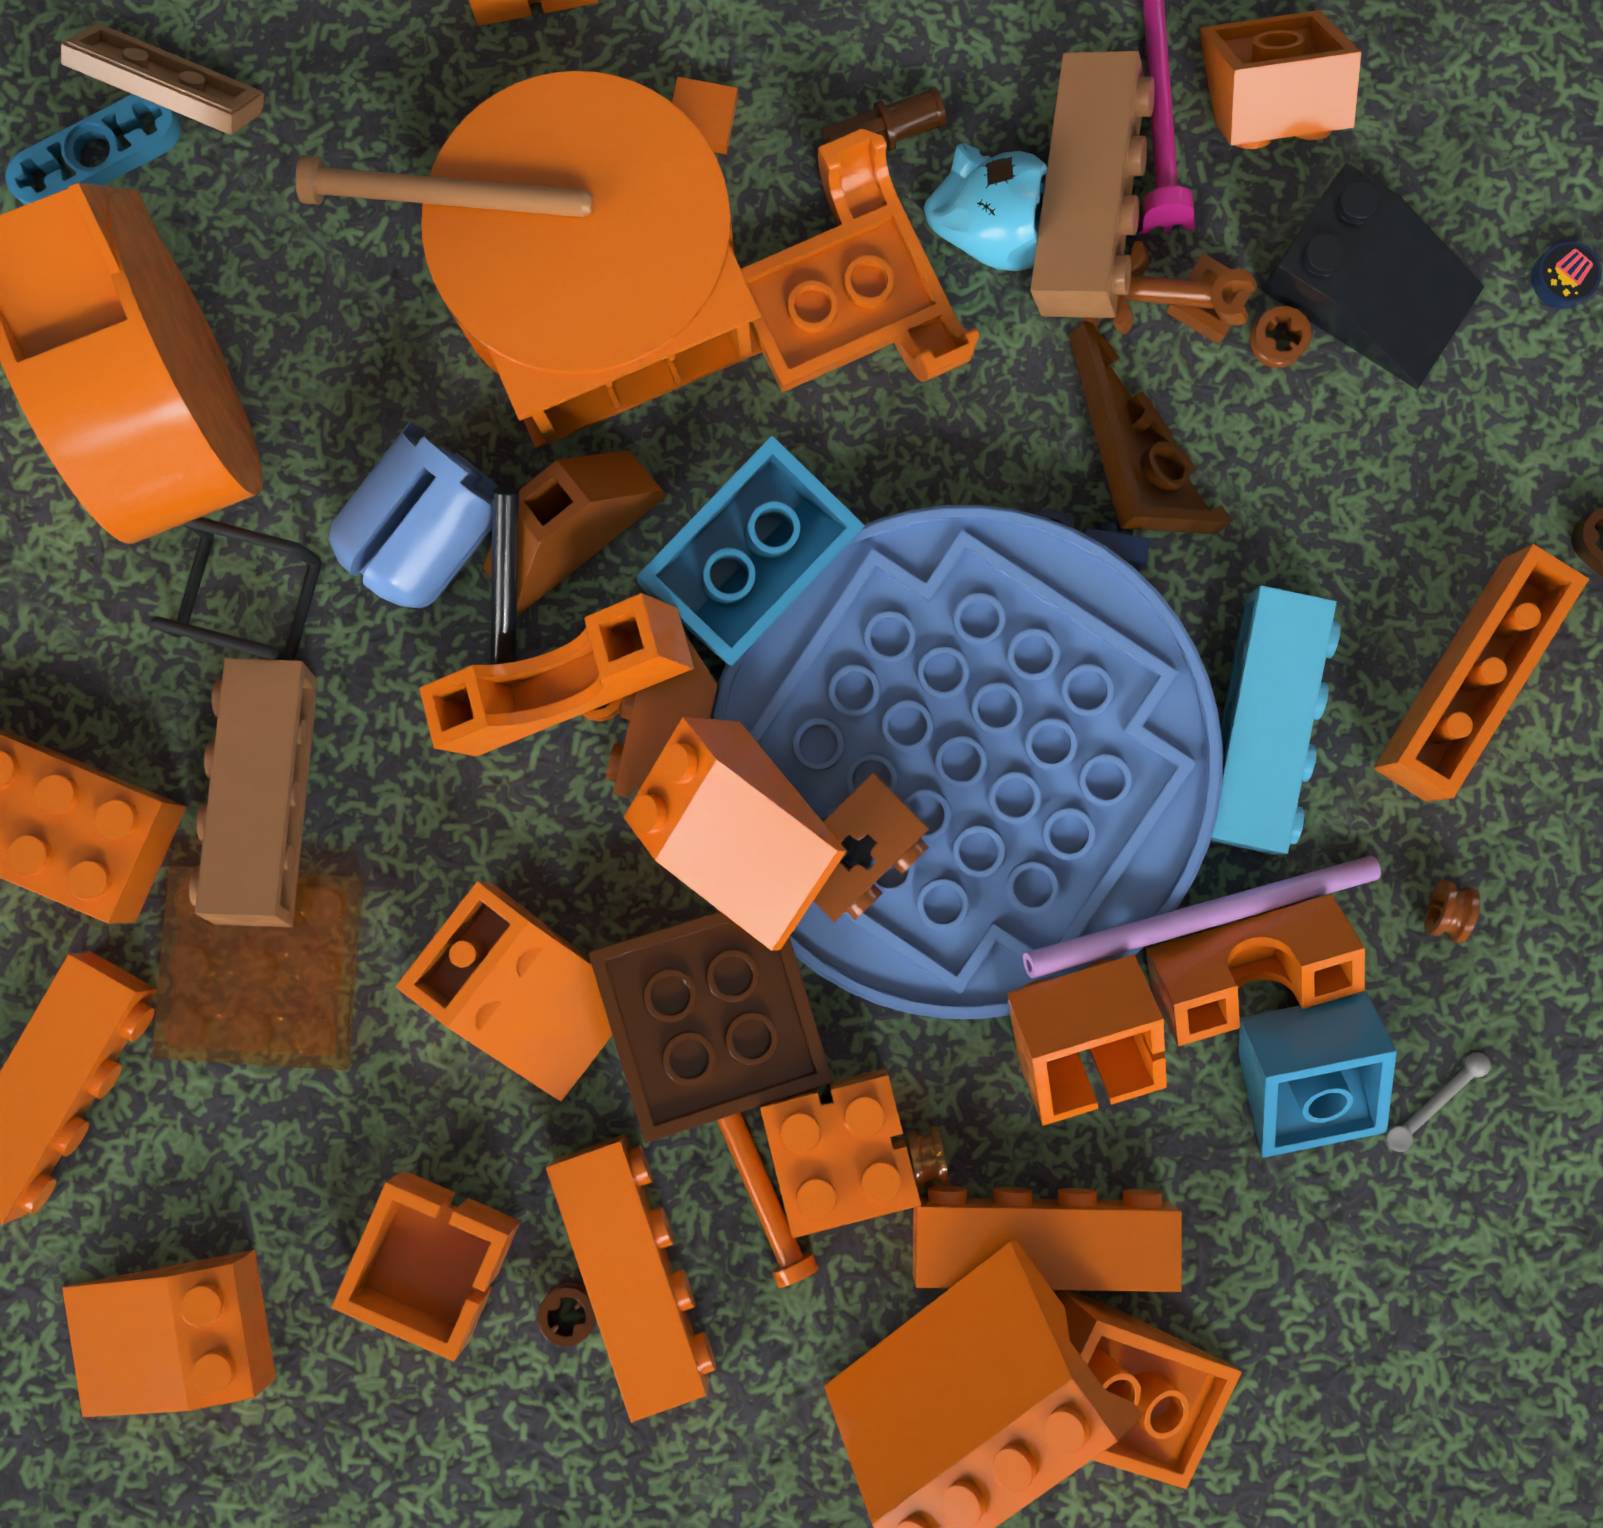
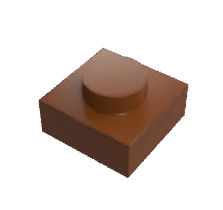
M1202 253L1186 280L1215 282L1219 276L1231 269ZM1237 291L1229 297L1227 303L1245 305L1252 292ZM1170 305L1165 312L1218 345L1231 327V325L1220 319L1213 308Z

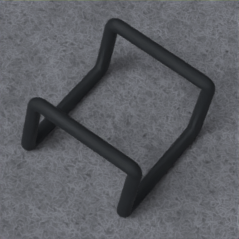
M202 517L182 524V526L201 537L178 617L175 621L156 616L151 619V626L176 638L185 636L265 657L270 660L294 661L322 564L320 557L300 543ZM214 534L293 554L309 564L284 652L267 644L189 624Z

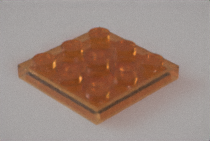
M169 866L152 1058L333 1070L349 1069L364 877L298 873L293 927L215 925L196 915L195 906L191 904L189 882L195 867Z

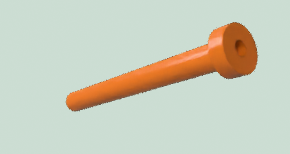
M741 1112L716 1120L779 1264L778 1267L771 1271L777 1287L783 1288L814 1274L819 1270L812 1252L803 1255L796 1238H792L787 1217Z

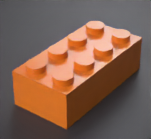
M0 728V878L108 924L136 923L187 806Z

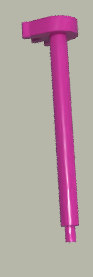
M1143 0L1148 77H1153L1155 89L1151 127L1156 189L1150 191L1143 198L1142 211L1139 214L1138 221L1139 234L1149 233L1158 226L1162 227V233H1171L1174 225H1181L1186 230L1192 231L1195 229L1193 194L1188 188L1178 186L1165 1Z

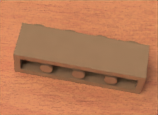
M1139 51L1063 53L1030 289L1040 315L1043 317L1115 318L1118 295H1127L1129 292L1131 258L1130 255H1124L1126 235H1135L1138 228L1139 199L1137 195H1132L1134 176H1143L1146 168L1147 141L1145 136H1140L1142 117L1152 116L1155 92L1153 77L1144 76Z
M225 658L222 679H217L214 683L212 709L214 715L218 717L215 741L208 742L204 756L205 773L210 779L208 803H203L200 806L197 815V834L203 845L200 867H195L190 876L189 897L191 904L195 906V914L215 925L293 927L317 690V678L303 661Z

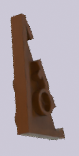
M1082 322L1069 335L1120 528L1201 534L1219 532L1231 523L1228 513L1222 505L1214 510L1209 509L1189 480L1190 475L1197 470L1190 458L1175 444L1171 431L1142 391L1132 398L1111 368L1120 358L1107 339L1099 334L1093 323Z

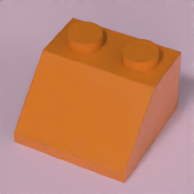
M1320 10L1199 28L1215 125L1231 146L1257 149L1267 146L1273 139L1296 136L1305 140H1318L1328 137L1333 130L1354 128L1361 51Z

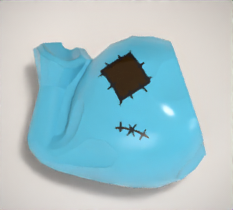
M961 143L956 146L949 175L925 202L924 214L927 224L939 236L985 265L997 270L1006 271L1031 269L1034 267L1047 166L1035 155L1023 151L1005 152L991 158L988 155L982 156L980 149Z

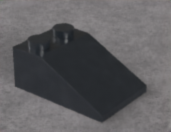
M1346 162L1324 191L1260 290L1284 306L1298 309L1307 317L1308 321L1417 390L1485 286L1401 196Z

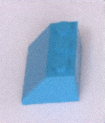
M771 436L637 575V583L651 597L677 607L683 627L732 667L861 532L865 525L777 439Z

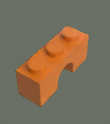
M1332 894L1291 904L1287 907L1244 920H1235L1217 928L1183 938H1175L1166 943L1146 948L1150 986L1153 996L1178 1047L1239 1029L1238 988L1251 981L1271 980L1285 985L1293 992L1302 1009L1365 991V947Z

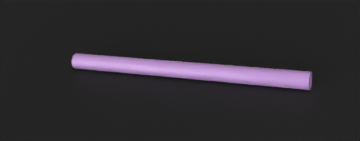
M1374 856L1362 857L1025 952L1023 954L1024 967L1030 978H1036L1375 881L1381 876V868Z

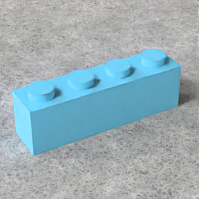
M1262 585L1246 595L1220 726L1223 745V778L1218 815L1210 842L1270 855L1288 854L1290 844L1295 845L1298 842L1304 824V809L1297 806L1302 782L1309 781L1316 762V746L1309 744L1313 722L1322 717L1328 700V684L1321 682L1326 658L1330 659L1334 655L1340 637V622L1333 620L1337 601Z

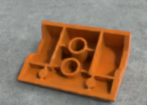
M1016 1239L1007 1243L824 1385L874 1528H996L1118 1442L1142 1416L1134 1402L1103 1388L1072 1345L1069 1338L1064 1305Z

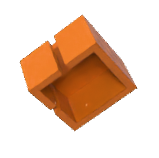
M1135 954L1116 960H1099L1088 965L1083 970L1054 979H1037L1027 983L1021 989L1007 993L1018 1061L1042 1126L1099 1109L1098 1101L1078 1052L1087 1049L1111 1105L1167 1088L1166 1059L1163 1053L1165 1051L1164 1018Z
M885 1068L831 1082L830 1089L833 1102L821 1104L818 1087L760 1106L792 1238L921 1206L903 1137L892 1140L890 1138L903 1134L889 1075Z
M402 1170L385 1182L331 1308L455 1361L472 1337L493 1288L489 1285L499 1274L521 1220L470 1198H467L461 1205L455 1207L451 1204L456 1192Z

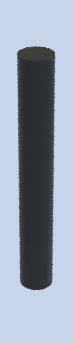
M496 488L493 490L490 665L516 662L519 491L513 488Z

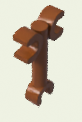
M1142 241L1134 242L1130 256V289L1127 295H1118L1116 317L1113 320V325L1119 334H1127L1134 321L1133 310L1127 301L1213 308L1220 319L1229 325L1247 323L1249 315L1244 305L1229 304L1227 301L1237 291L1255 292L1257 284L1250 272L1242 269H1233L1219 276L1215 282L1142 276L1148 268L1149 254ZM1082 317L1083 322L1093 323L1097 330L1099 318Z

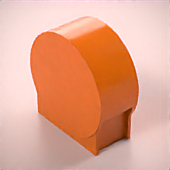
M590 71L554 72L523 80L497 92L470 112L451 133L441 148L429 176L584 189L593 195V212L585 217L422 203V242L433 282L470 345L480 358L500 376L519 421L524 420L536 449L762 353L749 325L750 322L761 318V314L734 255L729 197L720 165L709 143L697 126L668 99L639 83L615 75Z
M76 183L69 186L68 189L1 214L0 362L14 394L41 445L70 490L89 514L113 537L124 543L134 544L260 494L263 486V475L257 445L223 354L190 287L163 244L139 191Z

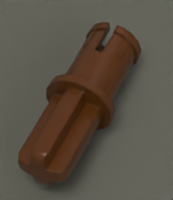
M936 87L929 88L925 92L885 105L880 100L874 103V110L824 127L822 130L823 145L859 129H865L883 136L886 141L887 150L892 151L896 149V142L935 128L945 127L947 125L945 107Z

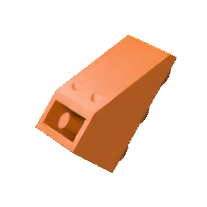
M477 881L395 986L447 1028L560 1102L563 1101L613 1036L590 958L492 882Z

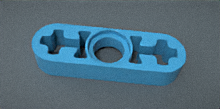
M131 94L16 154L6 169L5 179L7 187L19 201L27 205L68 189L69 186L76 183L102 186L172 149L181 133L179 117L176 112ZM148 112H151L156 118L155 126L157 128V131L150 135H147L141 129L143 121L140 118ZM117 126L125 133L123 136L131 144L127 149H125L122 141L112 131ZM95 139L108 141L110 152L107 159L101 165L85 167L81 164L80 154L88 142ZM63 156L66 164L76 175L69 178L62 171L65 168L57 158ZM41 169L47 175L44 178L47 188L37 193L31 187L34 183L31 174L35 170Z

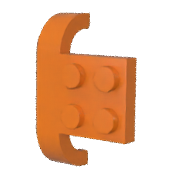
M859 129L818 147L820 176L837 227L741 269L761 314V318L750 322L749 325L782 393L893 343L912 374L919 381L926 382L968 363L971 360L980 336L976 328L967 331L957 319L902 207L889 175L886 162L887 145L884 137L865 129Z

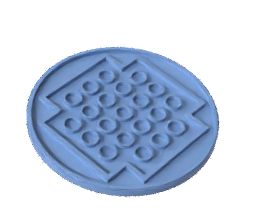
M942 505L909 510L870 522L865 525L861 532L732 667L726 663L719 679L717 698L714 701L711 719L740 721L822 821L844 802L872 773L876 772L930 826V829L921 837L929 848L903 874L894 866L887 870L874 883L883 893L856 920L845 912L834 923L812 902L790 935L795 957L818 975L845 991L877 1005L909 1014L942 1019H984L1009 1016L1008 992L1021 989L1027 983L1037 979H1054L1083 970L1088 965L1099 960H1116L1132 954L1136 955L1143 947L1036 978H1030L1025 970L1023 963V954L1025 952L1176 910L1196 878L1209 847L1220 802L1223 778V745L1214 694L1197 648L1176 613L1161 594L1132 565L1105 545L1080 531L1046 517L1010 508L985 505ZM848 835L845 842L849 845L850 851L844 859L852 867L860 861H864L869 866H872L876 861L872 858L870 852L877 843L869 835L859 841Z

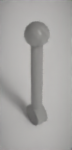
M1480 1052L1469 1054L1465 1059V1068L1402 1126L1395 1125L1387 1130L1385 1141L1388 1147L1397 1152L1408 1150L1413 1142L1412 1134L1470 1080L1474 1077H1483L1488 1074L1491 1069L1489 1058Z

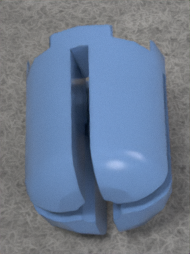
M409 421L332 521L328 541L338 563L351 575L358 576L359 573L363 574L364 586L376 595L399 606L423 608L437 601L492 530L493 498L491 496L493 495V490L499 486L459 453L455 452L454 454L443 446L438 449L424 437L428 432L427 430Z

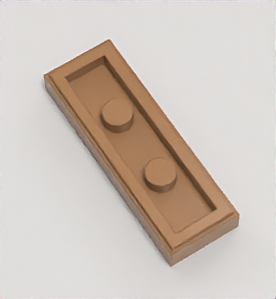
M96 23L61 43L62 65L229 135L234 134L257 118L263 108L264 93L260 92V90L100 23Z

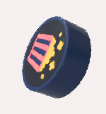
M1572 241L1561 242L1548 249L1534 264L1531 275L1532 286L1537 296L1549 306L1561 309L1571 308L1580 304L1595 292L1601 280V265L1595 253L1587 246Z

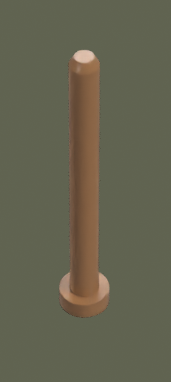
M301 155L296 167L297 196L299 201L304 204L320 205L324 195L575 217H585L593 212V195L584 189L324 167L320 156Z

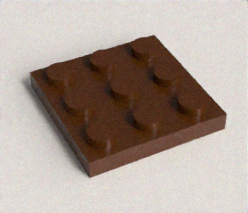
M718 911L588 951L645 1143L833 1082L790 937L781 950L771 951L725 914Z

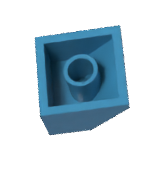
M1367 992L1349 995L1306 1009H1302L1299 1005L1279 1010H1264L1254 1015L1240 1017L1239 1058L1262 1158L1387 1133L1397 1050Z

